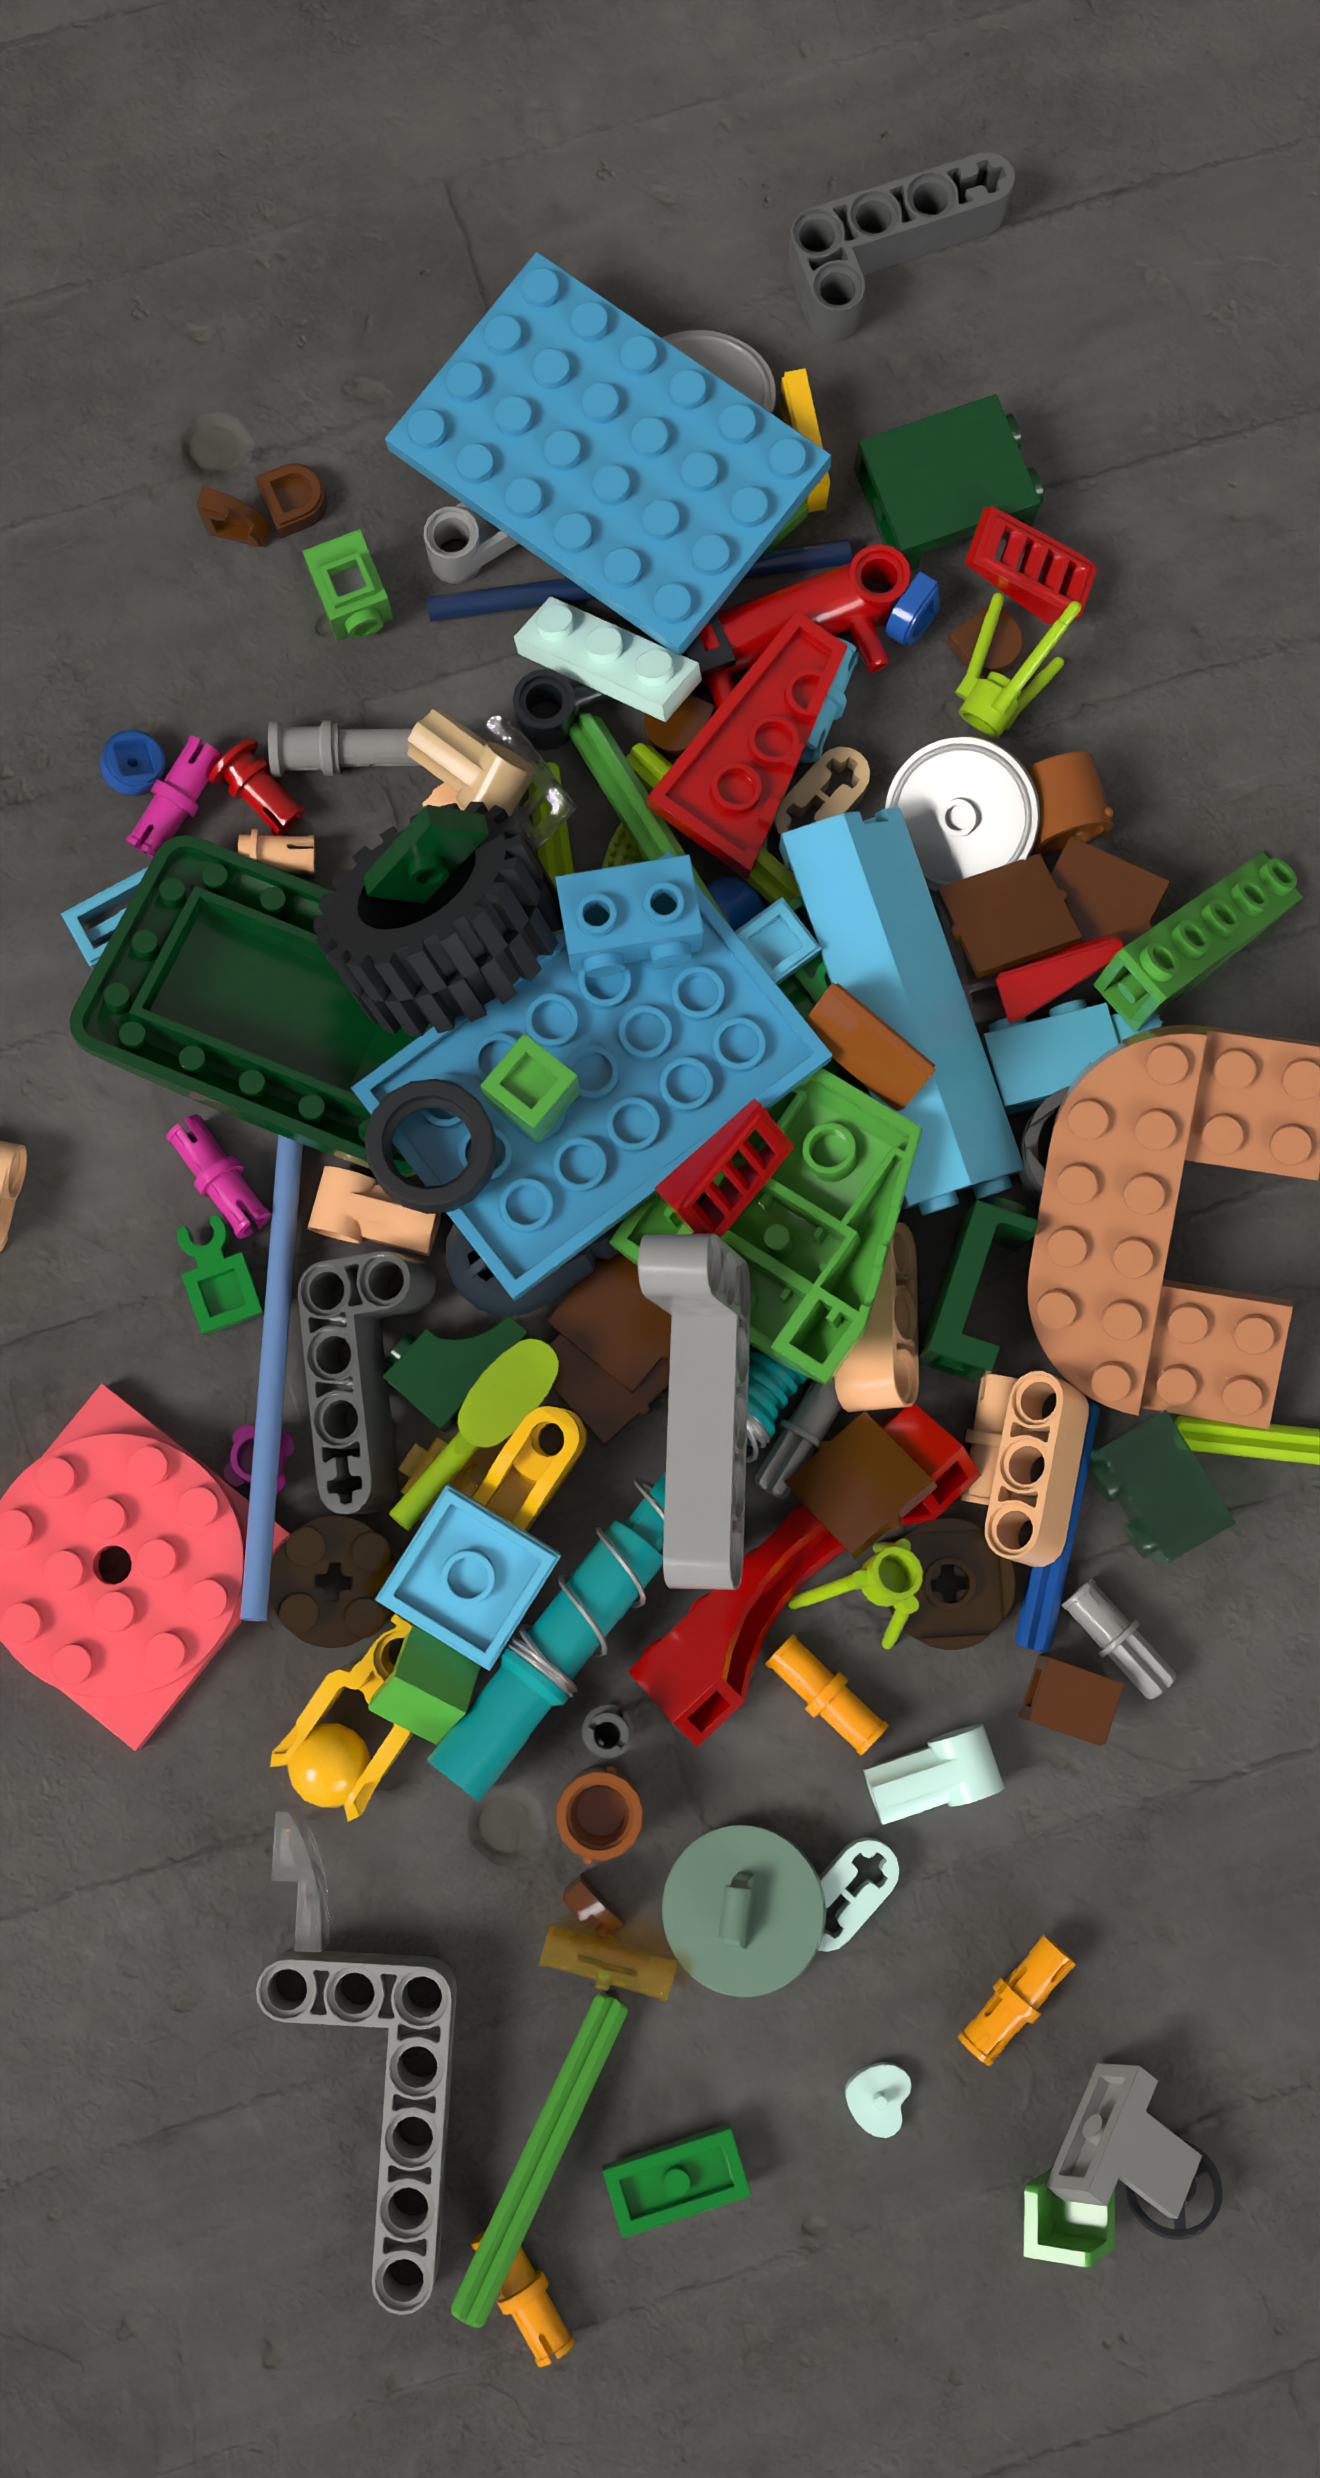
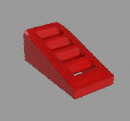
M993 506L983 509L964 563L1047 625L1054 624L1073 601H1078L1081 604V610L1074 620L1080 617L1097 571V566L1082 554ZM1001 538H1003L1007 542L999 562L994 558ZM1023 553L1024 557L1018 572L1016 571V568L1018 566L1021 554ZM1042 568H1043V569H1044V573H1043L1042 579H1041V581H1040V583H1039V582H1037V581H1038V578H1039V576H1040L1041 570H1042Z
M1117 932L997 972L995 979L1009 1024L1020 1021L1106 967L1115 954L1124 948L1121 934L1117 935Z
M753 1099L654 1189L692 1234H716L721 1238L793 1150L794 1146L756 1099ZM754 1129L757 1130L767 1143L758 1153L747 1140ZM737 1150L747 1161L739 1170L730 1161ZM721 1171L728 1180L718 1188L713 1180ZM704 1192L708 1198L698 1205L696 1201Z

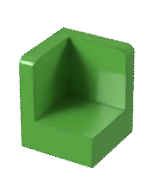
M523 1033L480 1085L486 1102L538 1144L581 1092L578 1075L525 1033Z
M412 1627L405 1635L393 1672L372 1695L368 1709L437 1745L466 1714L481 1665L423 1629Z
M1049 2169L1025 2186L1024 2257L1092 2267L1115 2249V2188L1107 2207L1064 2201L1045 2187L1052 2170Z

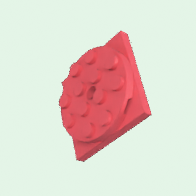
M101 1383L43 1456L20 1474L0 1500V1641L28 1671L60 1689L134 1751L141 1749L243 1621L240 1620L250 1499L237 1488L231 1486L222 1476L108 1385ZM274 1520L272 1553L279 1543L291 1532L277 1520ZM112 1546H120L125 1549L132 1561L128 1577L117 1584L103 1581V1577L99 1572L100 1554Z

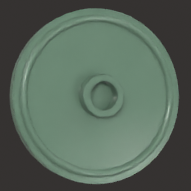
M733 1825L713 1830L701 1836L690 1844L678 1857L665 1884L662 1900V1919L667 1941L673 1954L681 1966L695 1980L721 1994L734 1997H755L774 1992L788 1985L809 1966L823 1938L826 1924V1902L823 1887L814 1866L803 1851L792 1841L764 1827Z

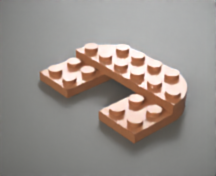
M1169 1025L1139 1032L1123 1039L1122 1043L1104 1053L1092 1064L1090 1062L1068 1089L1056 1115L1037 1220L1039 1224L1034 1238L1029 1269L1028 1305L1031 1321L1043 1351L1060 1374L1076 1389L1107 1407L1137 1416L1139 1415L1140 1408L1269 1430L1293 1310L1292 1300L1166 1280L1163 1277L1185 1160L1318 1181L1320 1173V1042L1201 1025Z

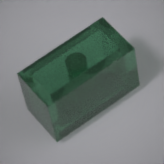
M1167 1410L1150 1415L1091 1452V1459L1095 1466L1089 1469L1090 1476L1102 1496L1108 1502H1112L1115 1499L1118 1501L1129 1519V1522L1123 1525L1125 1534L1143 1559L1151 1555L1155 1564L1171 1563L1236 1523Z

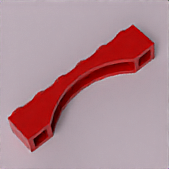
M915 1403L911 1407H905L898 1415L890 1417L881 1425V1428L938 1486L902 1518L903 1525L935 1520L981 1476L963 1445ZM804 1504L796 1506L788 1513L783 1524L758 1548L750 1550L743 1556V1571L738 1589H714L712 1592L701 1596L691 1606L689 1613L663 1638L651 1643L643 1652L641 1659L627 1672L670 1721L698 1747L745 1702L751 1672L764 1638L784 1605L809 1577L846 1549Z

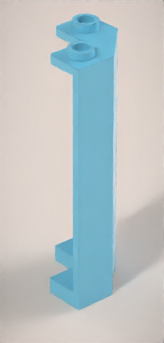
M900 807L883 809L877 812L875 817L864 821L860 811L841 813L782 833L779 849L787 872L793 871L816 941L822 948L821 955L831 984L839 983L936 1065L934 1068L937 1070L906 1107L901 1111L893 1110L919 1125L923 1130L903 1199V1209L919 1205L922 1216L959 1204L956 1192L961 1193L973 1189L976 1200L1013 1188L1009 1176L1024 1170L1025 1167ZM867 1088L870 1097L887 1106L888 1108L892 1109L882 1099H880L876 1094H874L869 1088Z

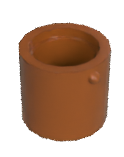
M1077 751L1052 756L1026 768L1034 782L1040 803V827L1033 848L1037 853L1049 854L1063 851L1070 836L1085 843H1090L1102 837L1113 828L1114 824L1111 818L1113 809L1107 805L1093 756L1089 752Z
M593 1766L580 1771L567 1782L557 1804L556 1824L561 1839L572 1852L582 1856L583 1862L588 1865L592 1864L594 1860L606 1861L622 1855L635 1843L642 1828L643 1801L639 1789L627 1774L615 1769L613 1766Z

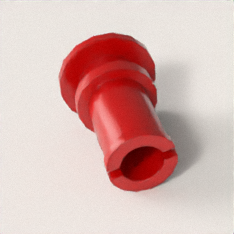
M248 738L232 747L220 758L210 772L208 779L213 785H219L227 781L230 784L228 792L234 799L242 797L272 829V833L275 836H282L298 822L295 816L298 819L303 817L306 810L302 805H298L269 773V763L264 758L257 760L253 756L259 744L254 738Z

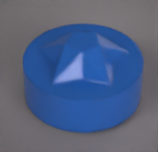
M124 730L111 736L106 742L100 757V771L106 783L115 791L128 796H141L151 792V788L156 780L161 779L166 764L165 754L159 743L150 735L137 730Z

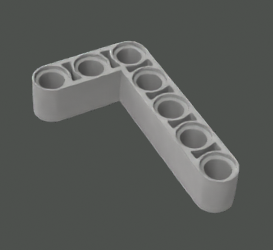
M716 1234L644 1235L641 1239L638 1255V1275L641 1291L647 1299L671 1314L663 1538L664 1579L666 1585L674 1589L736 1590L741 1583L744 1551L751 1281L748 1264Z
M305 1949L286 1951L276 1957L260 1975L256 1986L257 2002L262 2011L271 2019L287 2023L389 2028L372 2288L378 2303L388 2312L399 2315L413 2313L423 2307L430 2298L440 2264L457 1996L456 1977L449 1965L441 1959L430 1956ZM291 1969L300 1973L307 1984L306 1998L291 2001L281 1996L276 1988L275 1979L277 1972ZM349 1973L364 1974L374 1986V1999L367 2004L361 2005L350 2002L342 1992L341 1982L343 1976ZM421 1976L431 1978L441 1989V2002L431 2008L418 2007L408 1996V1981ZM415 2046L427 2048L436 2058V2072L424 2077L413 2075L406 2069L403 2063V2052ZM406 2117L422 2118L429 2124L433 2139L425 2145L414 2146L408 2144L399 2133L398 2123ZM410 2187L417 2189L425 2196L428 2209L420 2215L411 2216L404 2214L397 2208L393 2194L401 2188ZM400 2259L411 2260L420 2267L423 2273V2280L411 2286L399 2284L393 2279L389 2265Z

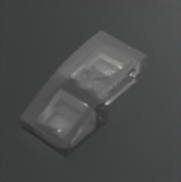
M285 1806L275 1813L271 1881L298 1882L294 1951L322 1952L330 1943L329 1895L323 1863L310 1826L299 1806Z

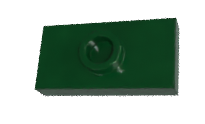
M426 805L363 876L367 896L424 904L489 835L485 815L477 812Z

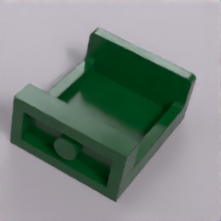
M997 394L867 437L858 442L854 471L883 545L892 546L900 551L908 561L910 571L919 568L922 553L974 536L983 509L993 506L1028 526H1033L1040 504L1043 503L1042 484L1037 471L1033 467L1027 469L1020 453L1022 441L1019 426L1011 413L1005 415Z
M991 1196L987 1203L977 1200L960 1219L918 1347V1361L920 1365L971 1382H976L992 1372L1000 1346L962 1334L990 1245L994 1244L1009 1250L1018 1251L1036 1234L1039 1221L1026 1217L1027 1209L1023 1205L1005 1198Z

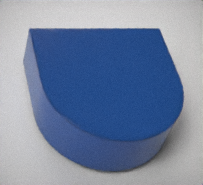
M919 571L890 615L886 626V635L907 647L913 645L923 635L940 611L937 581Z

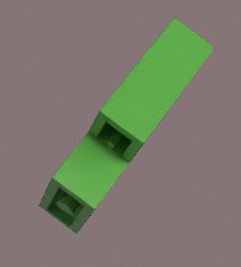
M1262 851L1117 952L1093 984L1094 987L1134 1032H1137L1175 999L1179 1001L1303 899V896L1295 888L1297 885L1295 873L1284 861L1277 858L1269 859Z

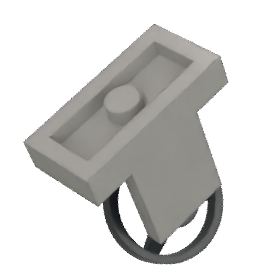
M1097 2063L1045 2187L1064 2201L1107 2207L1119 2179L1126 2184V2196L1133 2214L1149 2231L1160 2237L1172 2240H1185L1200 2235L1213 2223L1222 2203V2182L1216 2166L1200 2148L1180 2139L1146 2112L1158 2083L1156 2078L1140 2066ZM1208 2172L1214 2188L1212 2210L1201 2223L1186 2229L1185 2207L1191 2203L1196 2193V2179ZM1135 2192L1168 2218H1173L1174 2229L1161 2226L1150 2219L1141 2209Z

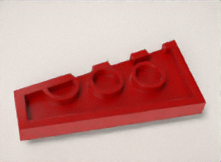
M796 610L648 795L646 807L748 880L843 662L848 645Z

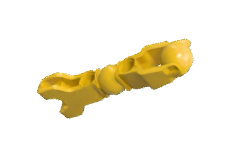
M543 1406L532 1410L524 1417L499 1453L473 1499L528 1532L585 1451L588 1433L582 1419L575 1412L565 1408ZM555 1423L563 1431L564 1445L562 1450L552 1456L546 1454L540 1447L539 1437L547 1425ZM397 1613L391 1618V1621L397 1626L384 1632L374 1642L360 1662L356 1665L350 1663L341 1666L325 1677L297 1719L294 1728L272 1751L270 1767L288 1765L291 1784L304 1801L318 1807L337 1808L344 1805L348 1822L364 1813L377 1785L414 1733L394 1724V1727L371 1760L366 1743L354 1730L339 1723L321 1722L346 1687L362 1691L366 1702L369 1704L372 1695L391 1675L395 1667L389 1657V1648L396 1638H405V1635L412 1627H418Z

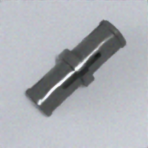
M602 1704L593 1708L587 1714L582 1725V1738L586 1747L595 1755L601 1758H615L624 1754L631 1746L634 1739V1723L626 1710L624 1712L615 1704ZM602 1722H612L619 1728L620 1736L613 1740H606L598 1734L597 1725Z

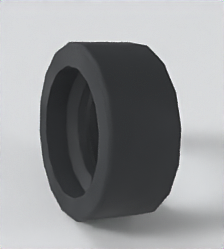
M439 1079L411 1081L388 1093L372 1112L364 1136L367 1163L383 1191L402 1207L425 1214L452 1212L473 1201L491 1180L498 1157L495 1131L481 1102L463 1087ZM439 1108L452 1112L465 1123L471 1135L472 1152L467 1166L457 1178L443 1185L424 1186L411 1182L399 1172L393 1161L391 1143L396 1128L408 1115L420 1109Z

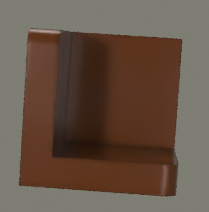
M1038 1655L1018 1717L1102 1746L1107 1741L1124 1683L1050 1657Z

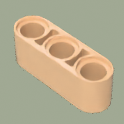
M905 1223L896 1224L866 1331L834 1376L838 1401L847 1412L911 1407L916 1402L919 1388L917 1254L913 1235Z
M1032 1371L1021 1376L1010 1392L985 1522L987 1543L997 1555L1031 1567H1045L1053 1563L1063 1551L1089 1416V1404L1084 1393L1076 1389L1072 1384L1043 1371ZM1056 1393L1057 1403L1055 1409L1048 1417L1043 1419L1042 1406L1049 1395ZM1043 1456L1045 1460L1044 1471L1041 1477L1032 1483L1030 1479L1031 1467L1038 1458ZM1031 1520L1033 1525L1030 1541L1021 1548L1018 1542V1534L1025 1522Z

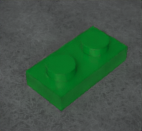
M730 2123L605 2163L602 2167L622 2238L751 2196L749 2183Z

